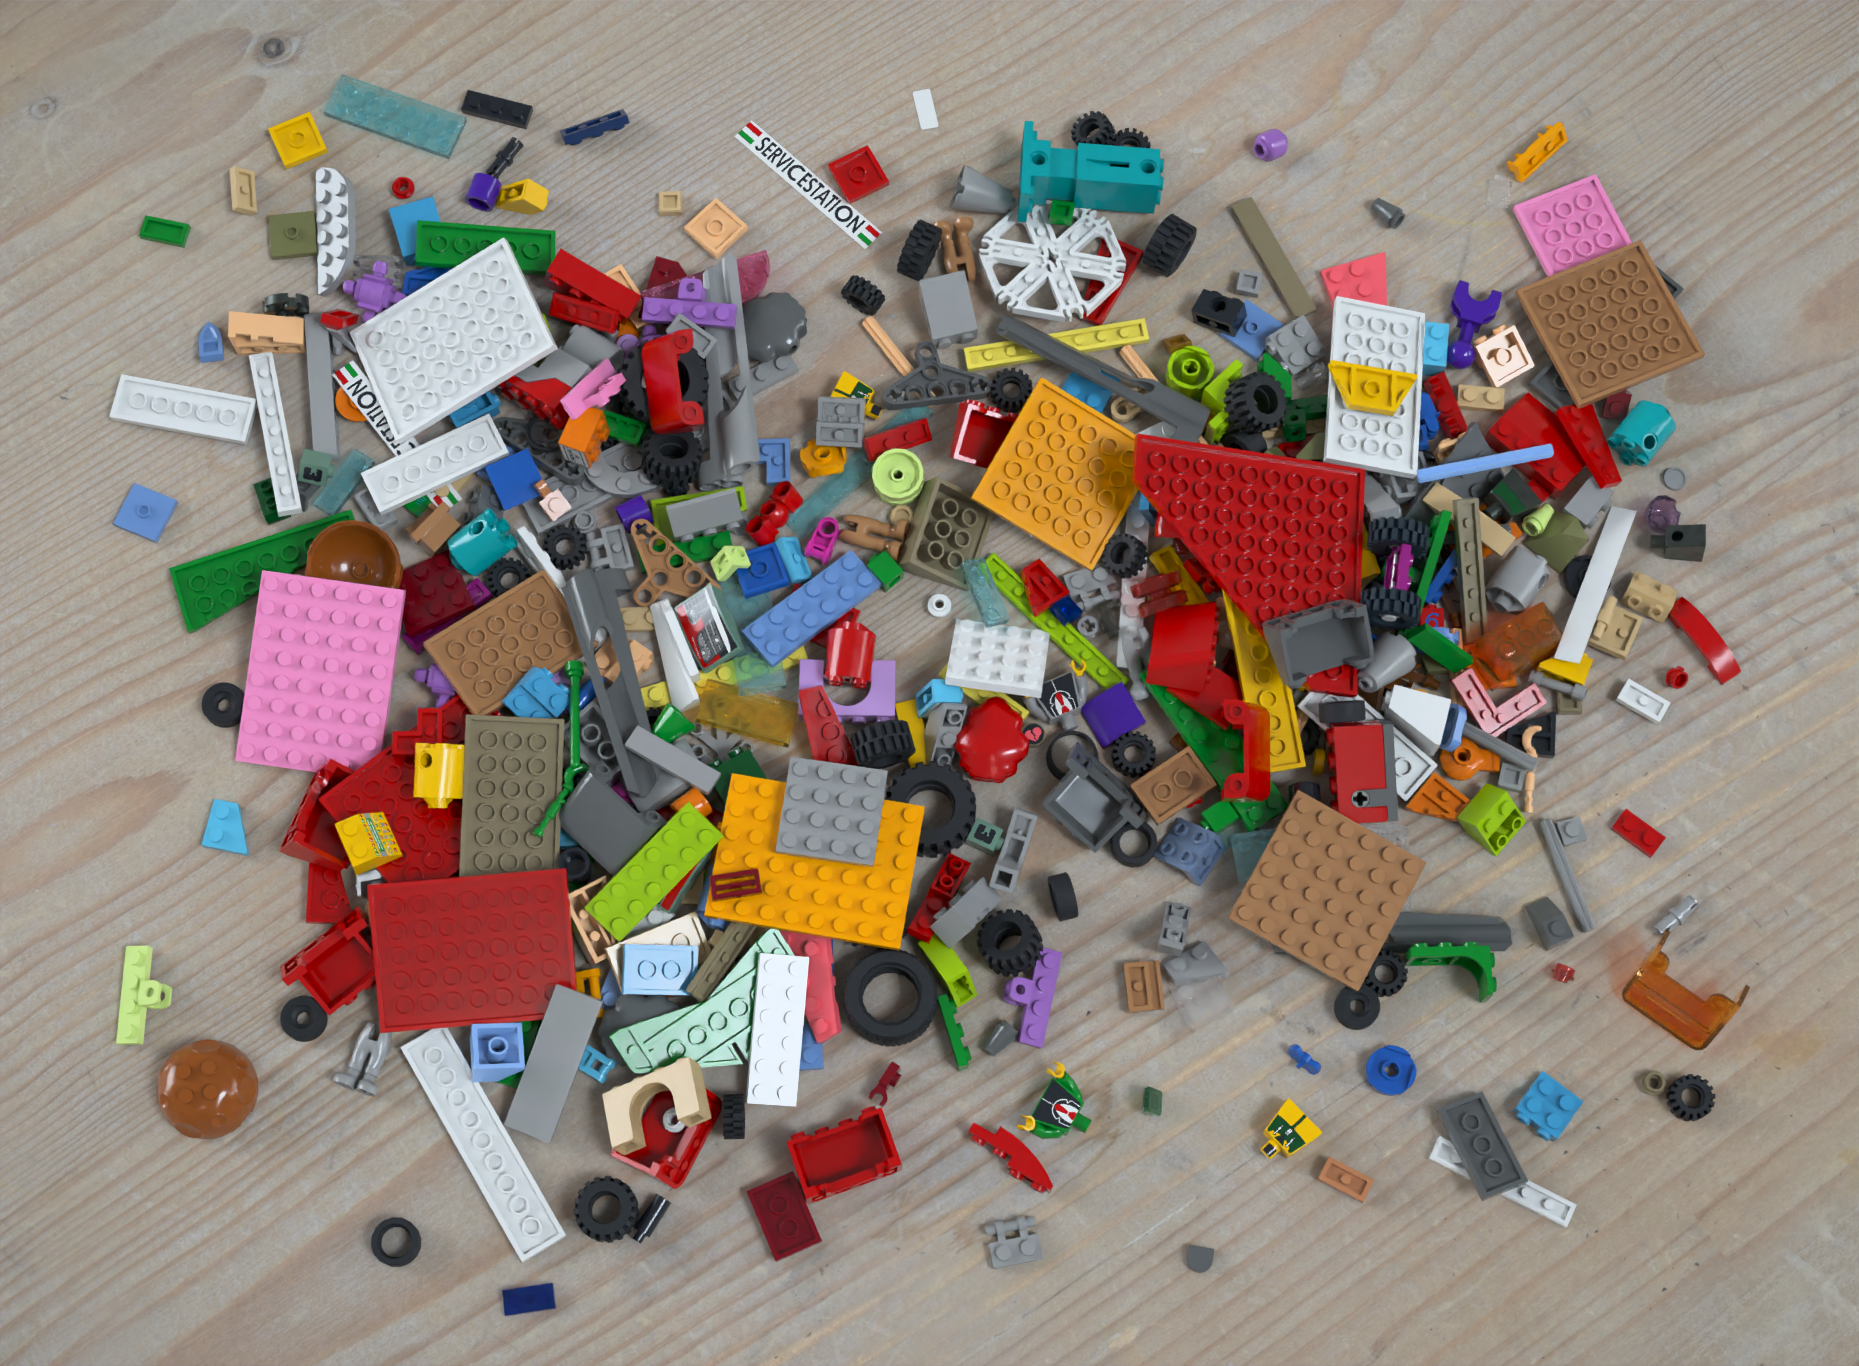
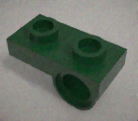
M271 478L253 484L268 525L291 517V515L278 516Z

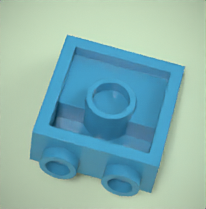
M487 391L449 414V417L457 429L487 414H490L491 418L500 414L499 406H501V402L496 393L491 395L490 391Z
M533 666L501 702L516 717L552 719L553 717L557 718L570 703V697L568 696L570 691L561 683L556 685L551 680L554 675L545 667L540 669Z
M1542 1071L1513 1109V1112L1517 1114L1516 1118L1527 1126L1530 1124L1537 1129L1536 1133L1541 1138L1554 1142L1569 1124L1583 1101Z

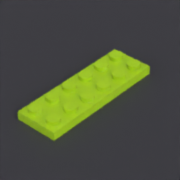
M688 801L584 908L620 942L724 835Z

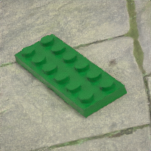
M417 220L416 266L453 269L500 239L505 238L509 242L523 274L546 275L548 268L555 258L556 231Z

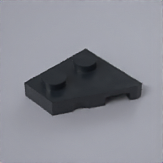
M1552 711L1545 716L1537 719L1534 718L1522 725H1516L1506 730L1505 742L1527 753L1522 745L1524 731L1533 725L1541 726L1542 730L1532 736L1531 745L1536 750L1537 757L1554 758L1556 712Z

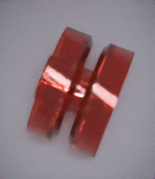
M1179 570L1143 579V582L1129 587L1134 599H1140L1145 596L1149 598L1148 601L1142 602L1136 607L1140 618L1189 602L1186 590L1180 589L1170 592L1169 589L1181 584L1182 579Z

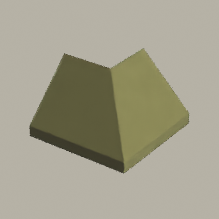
M1554 510V514L1543 533L1537 536H1529L1523 545L1534 554L1546 559L1547 564L1560 574L1590 539L1577 517Z

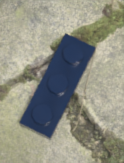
M624 109L560 130V134L565 145H577L583 141L582 139L600 137L605 131L611 129L613 131L623 129L630 122Z

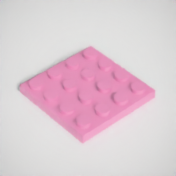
M1596 174L1513 207V211L1547 277L1632 244Z

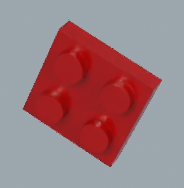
M868 145L828 164L829 171L849 204L889 185L888 178Z

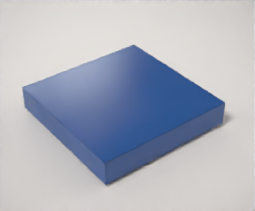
M775 542L747 550L746 554L751 565L749 568H737L735 571L745 599L790 585Z

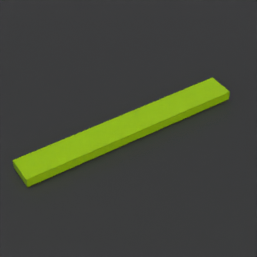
M994 552L977 567V571L1038 629L1049 633V639L1079 667L1082 664V658L1086 663L1084 672L1104 691L1120 682L1124 686L1129 682V679L1053 607L1035 618L1022 578Z

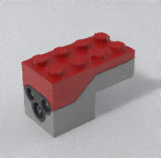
M558 348L550 353L539 367L530 365L497 385V387L501 389L500 394L505 399L517 401V404L526 411L528 409L532 410L541 420L548 419L555 428L561 430L565 428L570 417L565 411L561 399L585 378L592 369L589 365Z

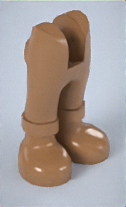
M961 217L953 223L959 257H957L950 222L943 220L932 224L942 229V242L940 244L943 250V260L947 274L958 272L957 267L964 266L967 281H975L976 263L970 246V238L968 237V233L974 226L973 219L971 217Z
M844 516L843 523L857 529L856 532L841 529L838 535L840 539L852 545L876 550L877 552L882 553L886 551L894 561L898 562L903 542H905L908 533L909 520L900 519L896 526H891L889 523H883L865 516ZM869 533L882 535L883 537H887V538L890 537V538H893V539H895V540L892 541V542H891V541H887L886 539H883V538H877V537L871 536V535H869Z

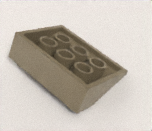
M940 477L925 481L897 564L902 569L916 576L968 591L994 513L971 500L972 493Z

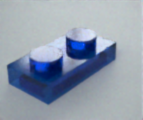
M554 1283L502 1290L506 1317L556 1309Z

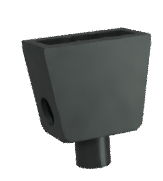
M1706 524L1666 526L1665 535H1651L1650 549H1664L1665 559L1702 562L1706 547Z

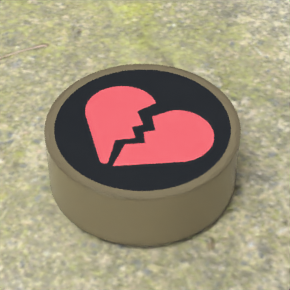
M1028 723L1023 727L1022 732L1029 739L1030 748L1039 747L1044 742L1045 730L1040 724Z

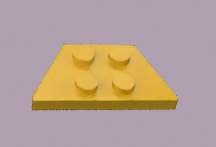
M1330 360L1328 364L1330 373L1348 409L1389 416L1395 414L1418 378V374Z

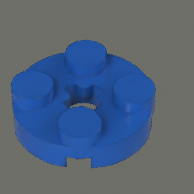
M1394 1045L1384 1046L1376 1050L1366 1063L1365 1070L1368 1084L1375 1091L1386 1096L1404 1093L1412 1086L1416 1078V1066L1410 1057L1411 1055L1405 1049ZM1390 1064L1394 1065V1070L1398 1071L1397 1075L1387 1076L1384 1068L1389 1067Z

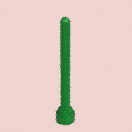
M573 660L565 663V675L570 680V766L573 769H577L580 766V680L584 675V663Z

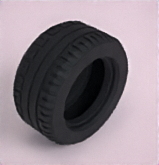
M881 949L880 951H874V953L871 952L869 955L864 956L863 959H860L848 974L844 986L846 1015L854 1030L869 1042H874V1044H879L880 1046L886 1045V1047L905 1045L921 1036L929 1028L935 1016L938 994L934 976L921 959L919 960L912 953L909 954L908 951ZM884 973H897L905 976L914 984L918 992V1002L915 1010L909 1017L899 1022L886 1023L875 1019L868 1013L863 1003L866 986L875 977Z

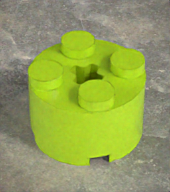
M1186 346L1175 351L1171 355L1167 366V386L1193 400L1201 398L1204 389L1212 382L1214 374V364L1209 357L1210 355L1204 349L1197 346Z

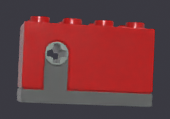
M1389 719L1330 723V728L1326 729L1327 743L1332 747V752L1328 753V767H1330V770H1333V776L1329 777V789L1334 794L1335 799L1330 801V808L1356 823L1387 822V820L1389 822L1398 821L1393 723ZM1357 792H1361L1362 795H1359V799L1356 800L1354 797L1357 796Z

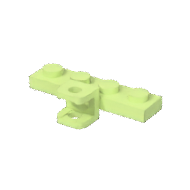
M126 946L116 1044L143 1045L147 1008L165 1009L171 1005L172 987L150 980L153 947ZM164 992L165 998L161 1001L160 996Z

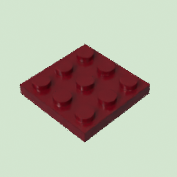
M449 550L403 570L399 586L400 590H406L402 621L410 638L476 609L460 570L454 566L450 559Z

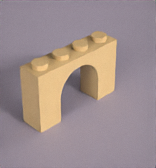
M690 1057L680 1058L669 1066L659 1067L648 1075L636 1077L631 1082L615 1086L611 1091L602 1094L612 1148L623 1155H627L646 1147L641 1122L642 1112L649 1099L662 1091H671L677 1120L689 1128L712 1119L701 1065Z

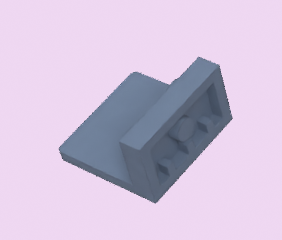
M1179 818L1156 850L1154 856L1156 859L1184 871L1193 884L1201 886L1226 850V846L1216 833L1188 820Z

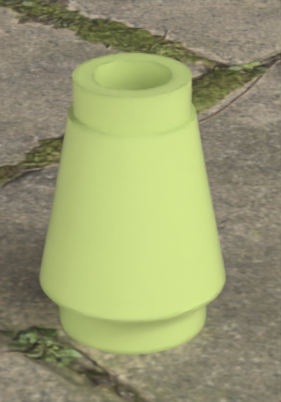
M1549 504L1540 506L1523 519V530L1530 536L1542 534L1554 514V509Z

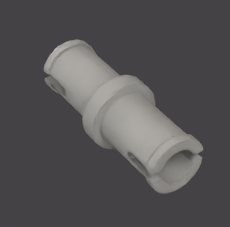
M1688 895L1677 907L1669 909L1668 914L1653 926L1655 932L1661 938H1665L1676 926L1684 924V919L1700 907L1699 903H1696L1697 900Z

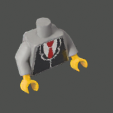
M1082 658V664L1079 668H1075L1073 660L1070 662L1071 668L1076 672L1074 675L1071 671L1044 682L1041 698L1022 696L1031 715L1042 722L1047 721L1050 726L1061 722L1065 732L1074 731L1078 728L1074 716L1081 713L1082 707L1086 704L1088 691L1086 674L1084 672L1086 663Z

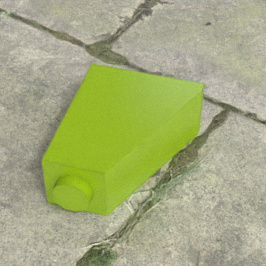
M936 934L933 935L929 944L922 940L918 942L924 958L950 998L954 1000L957 1008L978 996L968 969L952 947L949 949Z

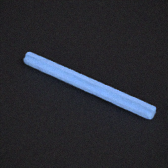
M1545 444L1418 469L1416 478L1419 483L1550 458L1554 455V450L1551 444Z

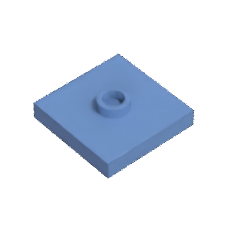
M1246 299L1244 303L1247 317L1237 335L1233 337L1220 332L1219 336L1257 362L1266 350L1264 339L1284 327V324Z
M134 483L113 524L115 527L157 543L178 502L175 499Z

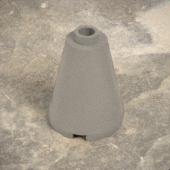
M963 165L957 179V187L954 188L951 208L1006 214L1008 210L1012 211L1016 198L1012 197L1013 192L972 167Z
M1384 632L1374 640L1373 647L1376 661L1367 663V667L1359 670L1358 686L1360 689L1373 693L1413 670L1416 666L1414 658L1416 651L1405 637L1399 634L1397 636L1391 635V632Z

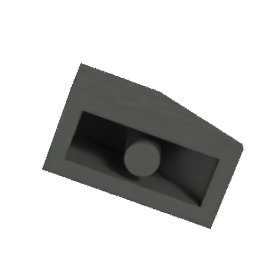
M1548 897L1525 906L1546 951L1567 943L1574 937L1564 914Z

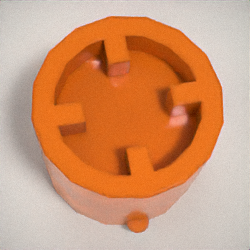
M694 787L670 804L674 815L688 801L705 817L712 813V808L708 801Z

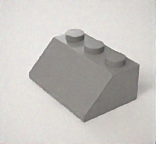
M735 488L666 506L675 541L680 540L681 543L694 540V536L703 534V537L715 535L717 530L726 528V531L740 528L739 524L744 523Z

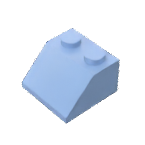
M522 1023L472 1024L470 1032L472 1082H497L525 1070Z

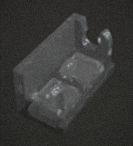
M354 255L355 271H353V277L355 281L363 278L364 274H374L372 269L374 263L378 260L388 264V272L384 277L393 279L392 285L402 288L404 266L400 256Z

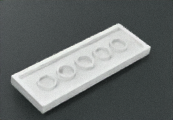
M121 374L109 417L113 421L247 445L258 403L257 399Z
M487 414L362 472L361 475L382 516L474 473L487 465L506 458L510 454L490 414Z
M1308 692L1297 707L1326 732V729L1330 728V723H1320L1319 703L1363 699L1358 694L1355 698ZM1365 701V720L1378 719L1379 721V719H1385ZM1393 726L1397 795L1404 801H1407L1438 765Z
M759 953L746 1103L796 1106L809 957Z

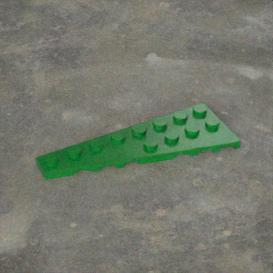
M347 510L169 568L189 634L198 631L258 595L262 570L293 574L306 566L307 552L317 535L335 523L355 520L352 510Z

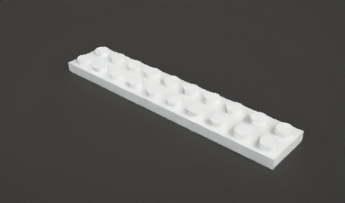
M431 1029L400 1047L522 1263L567 1237L480 1083L472 1082L471 1067L449 1029Z

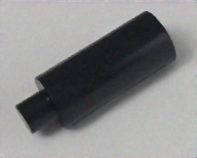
M655 1194L634 1227L637 1232L632 1239L641 1244L646 1236L650 1238L671 1202Z

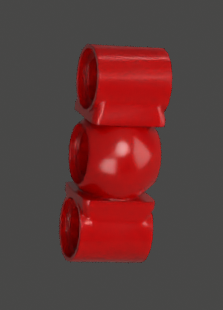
M782 481L774 488L773 494L769 496L772 500H768L762 505L760 516L755 514L754 518L746 525V533L759 547L774 542L775 536L779 533L777 529L787 523L789 513L794 514L795 510L803 502L802 496L789 481Z

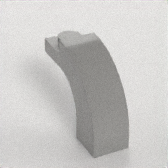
M1015 807L989 887L1013 893L1038 818L1037 813Z

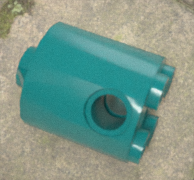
M1642 400L1635 405L1613 432L1607 443L1620 455L1619 458L1625 465L1631 466L1633 463L1646 467L1676 430V424L1666 407L1658 403L1655 404Z
M487 508L448 538L450 559L454 566L459 570L465 569L473 576H479L517 547L518 542L509 532L511 529L509 523L504 518L498 519L495 513L490 508Z

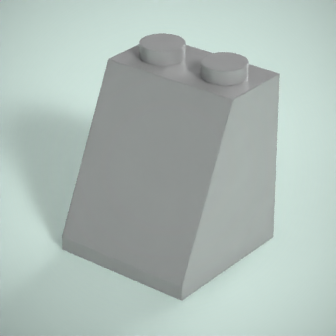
M965 271L920 280L919 301L931 343L936 348L945 349L952 344L960 342L967 344L977 339L978 328Z

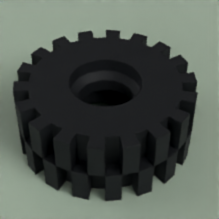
M921 219L918 220L913 226V230L910 231L909 237L905 241V246L902 248V254L897 264V272L916 281L923 279L924 274L926 275L936 255V250L939 247L938 244L941 241L942 229Z

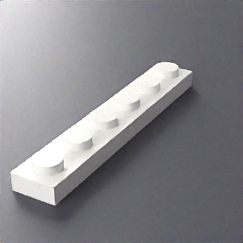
M525 526L516 530L514 538L518 542V550L535 573L544 569L563 595L561 588L567 583L562 572L555 568L548 553L540 548L535 536L528 532ZM600 627L596 633L595 641L598 646L594 649V652L600 649L607 639L603 627Z

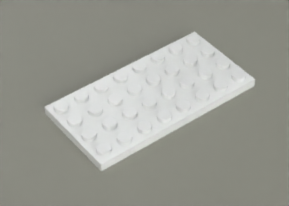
M1336 296L1333 307L1330 360L1418 374V378L1395 414L1389 416L1348 409L1329 370L1324 462L1415 479L1418 469L1425 313Z

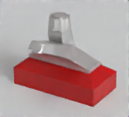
M341 309L322 313L320 322L332 334L334 354L342 355L344 345L354 353H358L354 342L348 336L349 327L358 323V314Z

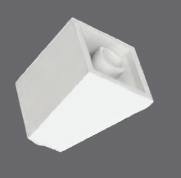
M1394 684L1392 690L1387 691L1385 697H1383L1380 711H1384L1383 717L1389 719L1393 726L1426 754L1434 756L1441 744L1451 699Z

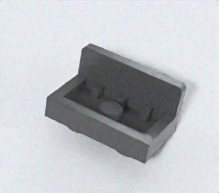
M482 484L471 491L469 495V502L471 503L469 511L464 515L463 524L467 525L487 508H490L498 519L503 517L504 509L493 487Z

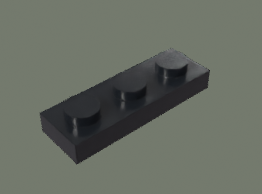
M468 90L461 111L463 114L527 129L533 107Z

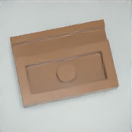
M1159 960L1124 963L1123 970L1128 1013L1164 1010Z

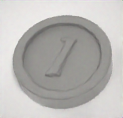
M1670 468L1663 476L1664 485L1673 491L1681 490L1687 483V475L1680 468Z

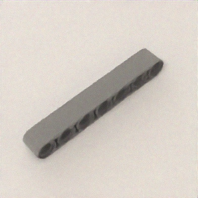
M324 312L305 314L313 451L331 454L332 461H340L338 412L335 403L336 384L335 378L332 375L335 373L332 334L320 322Z

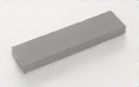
M638 725L625 743L626 749L706 795L710 794L721 777L720 772Z

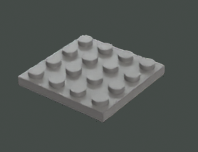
M791 757L776 854L874 867L888 771Z

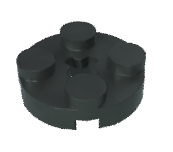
M288 293L273 294L265 297V302L262 301L263 312L265 315L285 317L291 315L304 316L309 314V298L295 293L296 298L288 297Z

